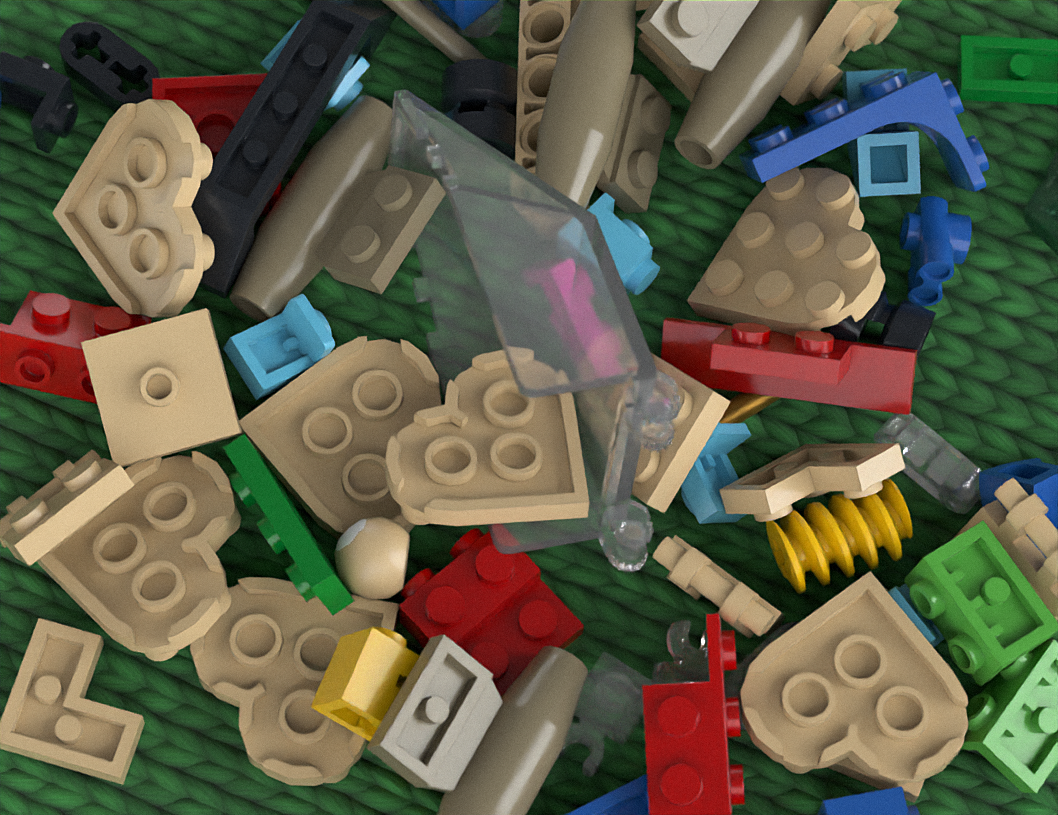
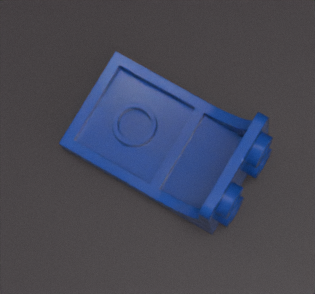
M890 71L877 76L859 86L863 93L862 97L849 103L846 98L838 100L835 97L816 105L804 112L807 123L792 130L789 126L783 127L782 124L768 128L750 137L748 142L752 149L739 155L748 177L763 183L879 127L892 123L906 122L920 129L931 139L957 188L972 192L985 188L986 182L982 172L989 169L988 160L979 141L974 135L968 138L965 137L956 115L964 112L954 85L949 78L940 81L936 72L914 71L906 76L903 71L896 74L894 71Z

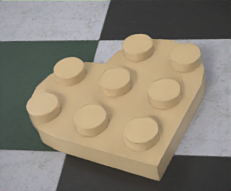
M147 99L138 104L127 103L122 105L107 122L52 212L111 298L129 314H143L152 318L176 317L179 315L183 307L193 298L203 271L210 268L215 255L214 244L211 238L202 233L201 226L191 208L201 181L206 179L211 172L213 165L212 153L206 144L200 143L199 135L189 115L171 100Z
M795 167L767 180L766 187L748 205L687 299L695 314L700 317L731 324L742 322L763 324L770 327L771 331L795 336L800 331L822 332L821 328L836 325L850 315L855 322L862 319L878 301L886 279L880 266L879 251L869 234L861 231L864 224V215L859 208V195L850 179L846 175L829 168H805L799 170L798 167Z
M367 336L351 340L337 347L239 420L242 435L245 433L273 473L315 522L337 540L349 527L364 518L381 516L400 523L408 533L415 526V524L408 522L402 516L401 505L392 497L385 478L387 445L391 436L395 438L401 429L414 422V414L416 412L441 406L439 376L429 358L406 340L400 339L401 344L386 339L367 341Z
M498 350L472 358V367L458 374L454 382L451 379L448 382L445 405L416 412L414 414V422L401 429L395 438L391 436L388 440L385 478L392 497L401 505L402 516L408 522L415 525L430 523L449 526L588 518L590 502L574 398L565 376L560 373L556 377L549 369L533 363L534 355L528 352Z
M192 451V457L181 455L165 459L158 457L129 466L125 469V472L135 486L36 561L112 639L131 651L143 652L147 658L153 661L168 660L178 650L203 637L231 605L232 598L227 587L226 572L216 552L238 530L241 524V515L237 509L234 489L218 462L198 451Z
M871 571L766 646L750 664L739 694V709L742 722L753 744L773 761L783 764L787 770L798 774L807 773L812 769L826 768L849 758L865 773L876 777L885 786L900 787L906 783L920 782L944 770L960 751L968 728L966 713L968 699L957 676Z
M245 577L239 579L238 585L228 587L232 598L228 610L219 617L203 637L190 644V652L200 684L218 699L239 707V730L248 759L267 776L289 785L317 786L322 783H336L343 780L348 775L350 768L360 759L368 740L311 708V704L341 636L373 626L387 628L395 632L399 617V604L382 600H369L351 594L355 601L335 615H332L317 596L306 602L290 581L265 577Z

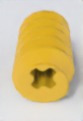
M886 478L882 480L883 488L869 496L850 500L845 498L844 494L833 495L828 501V509L820 502L809 503L804 510V518L797 511L793 510L790 514L780 518V526L774 520L766 521L767 536L777 565L782 575L789 580L797 593L806 592L805 572L812 571L823 586L830 584L829 564L835 562L847 578L854 576V556L859 554L871 570L878 568V548L884 546L892 560H902V540L912 538V522L905 500L897 485L891 479Z

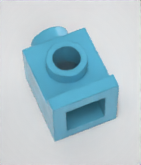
M605 192L580 218L563 232L561 259L577 258L581 267L588 265L600 283L603 296L616 306L628 293L632 292L634 295L642 293L656 278L660 266L651 260L653 247L650 246V241L645 232L629 219L621 221L613 214L615 200Z

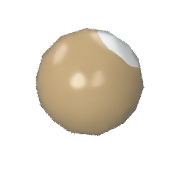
M381 516L361 519L349 527L339 538L334 553L336 569L340 580L353 594L369 600L391 598L404 588L410 541L408 532L400 523Z

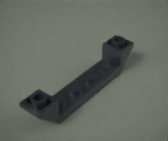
M313 0L213 160L211 172L206 179L201 181L191 208L201 226L202 233L211 238L215 249L213 263L209 269L203 271L199 287L224 299L226 298L254 243V224L358 54L371 59L398 14L383 1Z

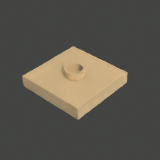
M207 308L81 342L113 462L125 467L242 435L210 312Z

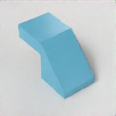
M907 69L845 71L842 75L843 99L846 98L849 103L862 97L863 93L859 86L877 76L890 71H894L895 74L903 71L906 76ZM898 122L884 125L847 142L856 191L859 197L921 193L919 131L909 130V123Z

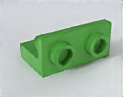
M984 520L923 557L904 579L905 584L909 588L911 601L917 611L926 619L932 620L948 642V650L955 664L963 672L971 674L980 686L993 679L1003 668L1058 632L1057 620Z
M1054 639L1046 640L1003 668L991 679L984 691L973 697L966 707L968 728L960 750L979 751L1022 793H1037L1058 763V643Z

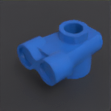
M926 196L920 198L914 213H905L900 229V249L911 251V266L908 271V299L919 306H931L941 301L943 296L942 282L952 278L954 275V264L961 265L965 261L971 240L972 223L970 216L949 213L948 202L940 197Z

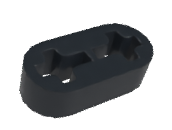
M84 21L76 23L64 32L60 39V54L65 72L74 81L116 112L124 104H138L144 100L152 99V78H160L157 67L148 58L105 26L96 22ZM98 45L100 58L104 64H101L89 55L79 60L77 49L82 46L86 50H91ZM118 75L132 84H137L143 79L146 91L140 93L133 89L125 95L122 80Z

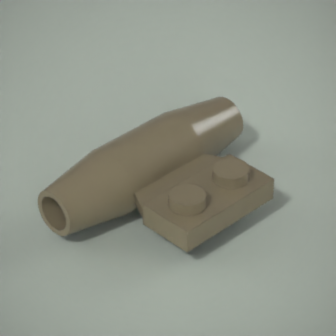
M581 0L561 41L537 137L533 205L539 212L549 217L561 220L580 218L585 211L595 186L603 193L609 194L615 200V204L626 214L647 212L652 187L658 176V161L665 132L670 125L672 105L641 74H630L634 54L636 0Z
M832 0L652 1L636 26L678 67L684 66L705 73L675 139V146L684 158L698 167L715 169L765 118L798 68L805 47L822 24Z
M360 96L310 149L258 228L254 243L230 293L229 298L231 302L243 313L259 322H264L281 314L290 299L298 296L323 267L337 281L379 294L384 292L446 194L444 188L434 177L388 165L386 170H382L401 125L400 117L388 105L370 96Z
M445 634L431 637L366 748L416 788L421 787L444 791L445 793L437 815H526L565 744L588 670L582 661L573 654L558 647L545 646L537 653L503 696L500 697L491 679L493 674Z

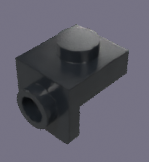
M1 51V101L35 114L31 121V128L37 149L50 154L58 138H66L70 134L77 119L78 104L74 100L70 79L68 76L55 72L48 63L37 57L26 55L23 58H19Z

